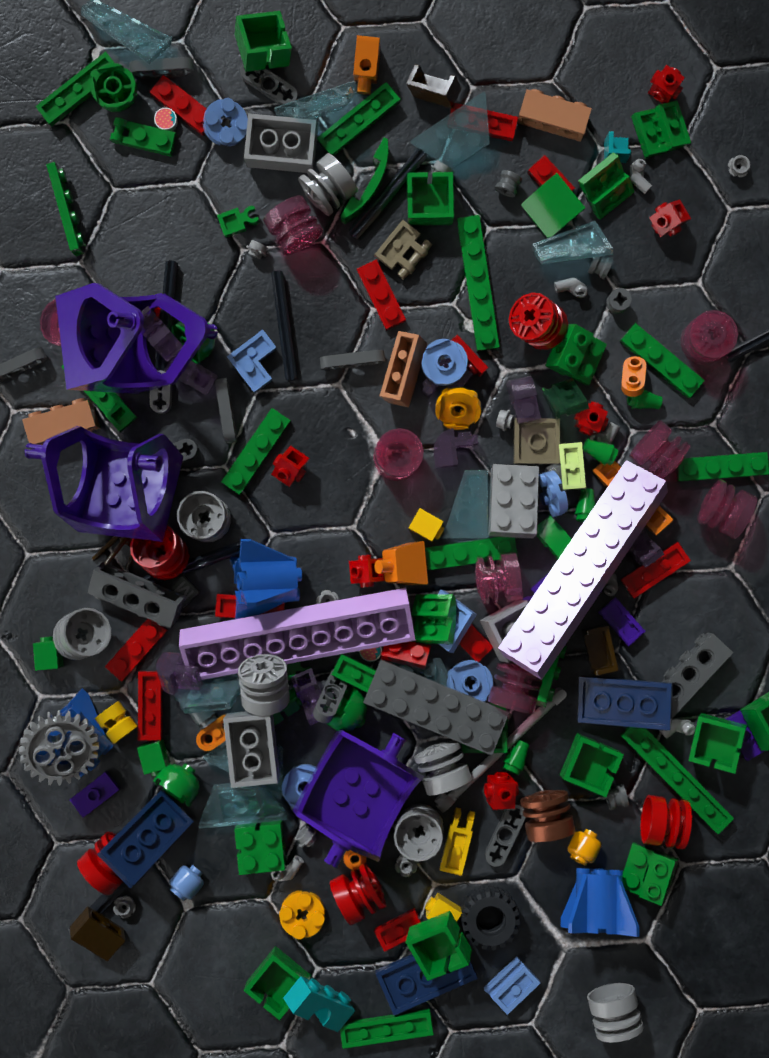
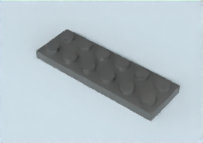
M382 659L379 662L363 702L489 755L493 754L509 715V711Z

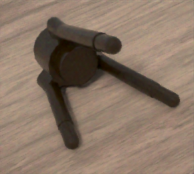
M114 536L92 557V561L100 557L119 539L120 543L104 563L109 565L124 544L130 547L132 538ZM131 554L125 568L126 571L130 570L134 561Z

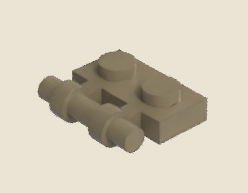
M402 220L374 255L391 270L399 264L402 269L397 275L404 280L408 274H412L415 271V266L421 258L424 259L428 255L427 251L432 244L426 239L421 245L418 244L416 240L420 237V233ZM411 248L415 253L407 261L403 256Z

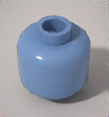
M184 865L181 866L170 879V885L172 886L170 890L183 901L185 899H193L204 885V881L200 877L203 873L193 865L190 868Z

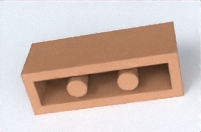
M527 89L517 123L581 142L592 108L587 107L582 102L572 103L565 101L561 96L552 97L545 95L537 89Z
M398 331L380 397L390 404L410 406L422 364L423 353L427 346V342L420 335Z
M85 398L76 399L69 406H53L49 412H33L28 414L29 418L22 419L29 443L43 445L46 439L76 426H82L90 432L101 429L94 404L89 400H85Z

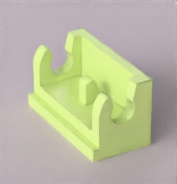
M582 442L559 444L563 490L585 489Z

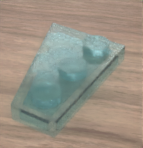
M596 221L532 244L533 251L541 264L613 255V247Z
M488 470L464 471L442 538H488Z

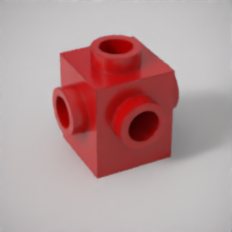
M666 64L662 71L657 70L651 78L652 86L648 94L662 104L668 103L671 98L676 99L684 87L681 86V83L685 77L681 75L678 69L669 67Z
M681 200L673 201L669 204L665 202L655 208L656 213L649 217L654 231L660 237L668 234L670 237L676 235L682 230L681 226L691 220Z
M592 401L590 404L586 403L583 407L579 406L574 417L577 420L574 427L579 428V432L588 436L598 434L600 430L604 431L608 424L609 418H606L608 411L603 409V405ZM590 414L596 416L597 420L591 421Z
M290 446L283 455L280 453L274 460L273 465L275 468L271 475L288 487H291L295 481L300 482L306 473L304 467L309 457L293 446Z
M371 555L358 556V560L349 561L351 584L360 583V588L373 587L374 582L385 581L384 573L378 574L375 571V562L383 560V558L372 559Z
M496 772L495 775H487V783L484 784V794L493 810L514 809L515 799L519 793L518 783L506 772Z

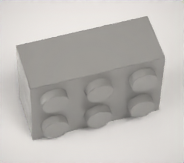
M248 113L244 152L246 166L307 173L308 169L314 170L318 134L317 121Z
M493 464L490 474L488 536L531 539L536 536L539 466Z
M247 711L227 713L223 721L231 788L278 783L280 772L273 714L259 716Z

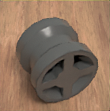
M503 170L500 175L501 180L496 184L495 190L504 196L515 197L517 193L516 188L521 184L522 178L512 171Z
M596 252L587 273L591 275L595 273L599 275L600 279L604 280L614 259L602 257L601 253Z
M624 288L613 290L606 300L607 309L614 314L623 313L631 304V294Z
M618 784L616 788H610L606 797L610 810H615L617 806H629L623 784Z

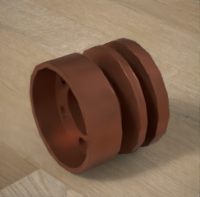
M544 790L525 796L520 800L521 807L526 808L523 810V816L534 818L525 823L529 841H555L575 833L573 816L563 814L571 807L569 802H565L569 799L567 791Z

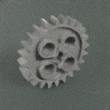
M58 710L57 715L53 717L48 712V719L38 716V724L30 722L31 730H24L25 737L20 738V745H22L19 747V754H21L20 762L25 763V771L31 770L32 778L39 775L40 783L47 778L48 785H51L53 780H57L60 786L62 779H66L70 784L71 777L74 776L79 780L80 772L87 774V766H94L92 758H98L96 751L99 749V743L96 742L98 736L97 733H94V726H88V719L80 722V714L71 718L70 711L65 716H62L61 711ZM52 731L60 732L57 736H52L49 733ZM73 741H81L79 745L71 744ZM40 751H47V752H48V753L45 754V755H38V754H37V753L40 752ZM63 760L69 761V763L65 765L59 764V762Z

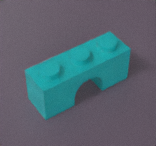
M300 976L283 997L294 1015L309 1020L315 1013L324 1027L336 1032L343 1027L355 1012L350 1004L351 999L343 991H340V993L336 992L329 985H320L313 978L309 980Z

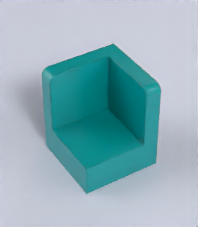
M609 131L604 141V159L614 152L619 156L621 163H626L631 155V150L628 149V138L614 137V131Z

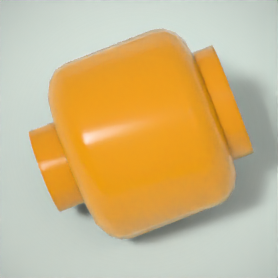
M585 829L584 832H575L568 846V852L571 854L570 858L585 866L587 863H593L602 846L600 841L596 839L598 835L588 829Z

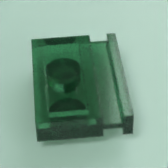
M573 378L551 385L552 388L547 390L545 387L542 388L543 396L557 419H560V415L563 414L569 416L589 409L587 399Z

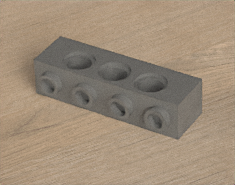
M102 562L93 570L87 593L95 596L96 599L112 603L120 609L136 613L137 616L148 618L164 627L171 628L179 619L186 596L110 564L105 565V562Z
M713 633L701 634L694 642L696 645L690 651L686 650L680 656V662L676 667H670L663 675L665 678L662 682L673 683L677 687L676 694L672 696V718L733 654ZM705 651L708 658L706 662L700 663L699 655ZM690 668L692 676L690 679L685 680L683 672Z

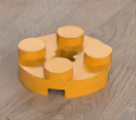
M445 388L436 401V417L449 429L464 430L469 428V425L474 421L476 423L481 415V403L478 399V394L473 390L465 388ZM461 406L464 409H460V412H456L454 407Z
M303 890L292 892L282 903L279 912L281 925L288 934L296 939L315 935L321 929L325 920V907L322 900L312 892L309 893ZM299 909H301L302 911L307 910V911H308V913H307V915H306L307 918H306V919H302V918L299 919V918L297 917V916H298V911H297V910H299Z

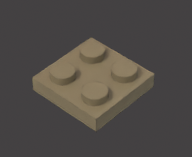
M515 418L514 464H560V419Z

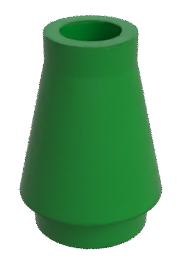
M645 389L639 396H627V405L631 406L632 409L659 410L663 401L662 396L655 395Z
M590 439L585 441L582 448L584 452L604 466L606 464L611 466L618 454V449L614 448L613 444Z
M581 489L574 514L578 522L584 523L595 507L593 489Z
M518 740L503 760L504 765L502 768L519 776L520 772L524 771L530 745Z

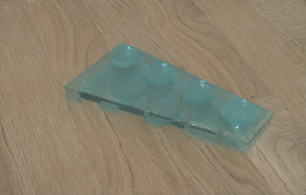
M90 0L81 8V15L148 64H151L171 46L172 37L98 0Z

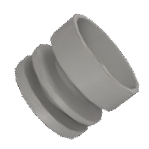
M327 153L316 163L320 174L312 169H308L307 174L309 178L301 175L298 180L311 203L325 215L330 216L333 213L331 206L335 209L340 207L336 196L338 195L347 201L358 192V188L343 165L333 155Z
M195 491L187 495L180 502L177 510V521L181 530L195 540L204 543L215 542L228 532L231 524V513L228 506L214 494L206 491ZM203 515H209V518H211V520L209 522H204V519H202Z
M82 608L65 615L57 622L53 630V641L56 649L62 656L71 660H81L99 654L107 647L111 639V627L108 619L103 613L93 608ZM80 632L82 636L77 639L75 635Z
M261 654L249 657L240 664L238 678L241 702L247 712L253 715L266 716L278 713L287 707L290 701L287 665L282 658L276 655Z
M460 742L437 743L414 756L415 763H423L418 767V771L421 773L430 772L422 780L427 795L442 794L459 788L472 780L468 765L466 763L456 764L458 760L464 757L463 752H455L461 748Z
M419 803L408 806L399 815L394 840L399 852L407 859L414 861L428 860L435 856L441 848L444 826L438 811L430 805ZM420 825L423 826V830L420 833L416 832V828Z
M626 983L607 984L595 988L588 993L587 1000L590 1012L594 1016L592 1021L597 1039L610 1043L622 1042L637 1037L643 1032L644 1025L640 1019L641 1013L636 1009L638 1000L635 988L632 985Z

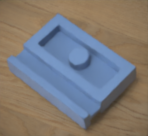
M516 956L484 987V991L508 1015L540 984V980Z

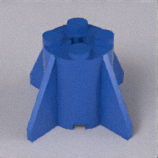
M241 539L240 557L230 558L234 571V584H237L238 591H235V619L260 615L285 602L299 601L300 590L298 582L302 580V570L297 568L296 557L287 556L251 539Z
M82 688L60 711L62 716H65L70 711L71 718L80 714V722L88 719V726H94V733H97L98 736L96 742L99 743V749L96 751L99 758L101 754L105 755L113 747V744L94 719L98 715L89 694ZM52 731L49 734L52 736H57L60 734V732ZM73 741L71 744L79 745L81 741ZM40 751V752H38L37 754H38V755H45V754H47L48 752H47V751ZM92 758L94 766H87L89 771H92L100 763L98 758ZM67 760L59 762L61 765L69 763ZM80 772V777H82L85 773Z
M576 868V883L561 916V927L568 928V933H606L639 937V924L623 886V870Z

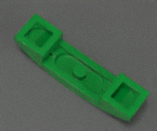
M383 138L373 156V164L378 166L361 199L358 200L351 196L341 215L342 223L347 224L363 213L379 192L388 165L387 138Z
M84 391L120 433L137 418L117 393Z
M551 516L537 525L536 536L544 547H548L558 560L571 542V537Z

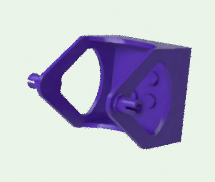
M92 283L55 296L67 390L138 394L172 385L180 378L206 338L215 339L218 335V331H211V329H218L216 325L208 324L205 318L163 293L148 296L119 297L101 284ZM158 307L181 321L185 325L186 335L185 344L167 372L162 374L152 364L146 344L149 318L153 310Z
M76 426L46 439L43 445L32 443L26 445V448H31V450L25 449L26 458L42 460L54 513L77 532L163 542L183 461V455L166 435L158 434L138 444L109 439L94 434L82 426ZM80 442L83 451L81 479L73 499L65 505L57 463L60 452L63 449Z
M343 730L335 732L293 808L297 817L332 839L334 844L324 859L329 865L331 864L333 867L338 868L345 852L349 850L379 862L385 840L399 811L413 789L424 778L423 775L398 761L399 758L397 756L406 743V739L393 733L385 750L382 749L380 751Z

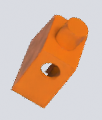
M357 35L353 76L354 81L358 82V94L370 95L371 83L377 84L381 52L380 38ZM366 67L370 68L368 71H363Z
M424 541L410 542L385 549L382 552L383 560L375 562V571L378 574L384 573V579L387 583L405 585L428 584Z

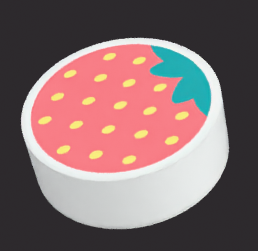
M165 107L155 113L154 121L159 129L173 131L177 127L178 119L172 109Z
M382 647L360 650L359 653L364 660L369 662L375 661L381 656Z

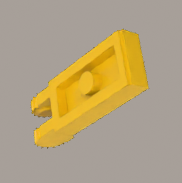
M455 808L452 825L450 824L443 851L440 871L462 876L473 833L471 829L475 812L469 811L466 819V828L458 826L461 808Z

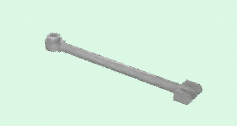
M558 687L555 689L552 702L547 701L546 708L540 706L508 736V749L555 704L558 705L566 697L567 694L562 688ZM493 753L485 758L471 772L472 780L450 791L448 794H440L434 801L436 807L442 813L448 810L457 798L504 753Z

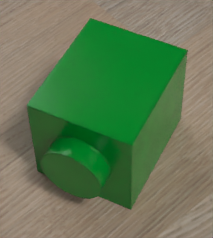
M53 636L40 637V642L33 643L35 671L64 667L63 656L56 649Z
M163 739L142 744L137 748L144 775L151 773L152 776H157L163 768L170 765Z

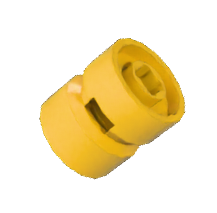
M117 701L94 718L102 729H107L106 735L113 744L137 727L132 717L125 715L126 709L120 701Z

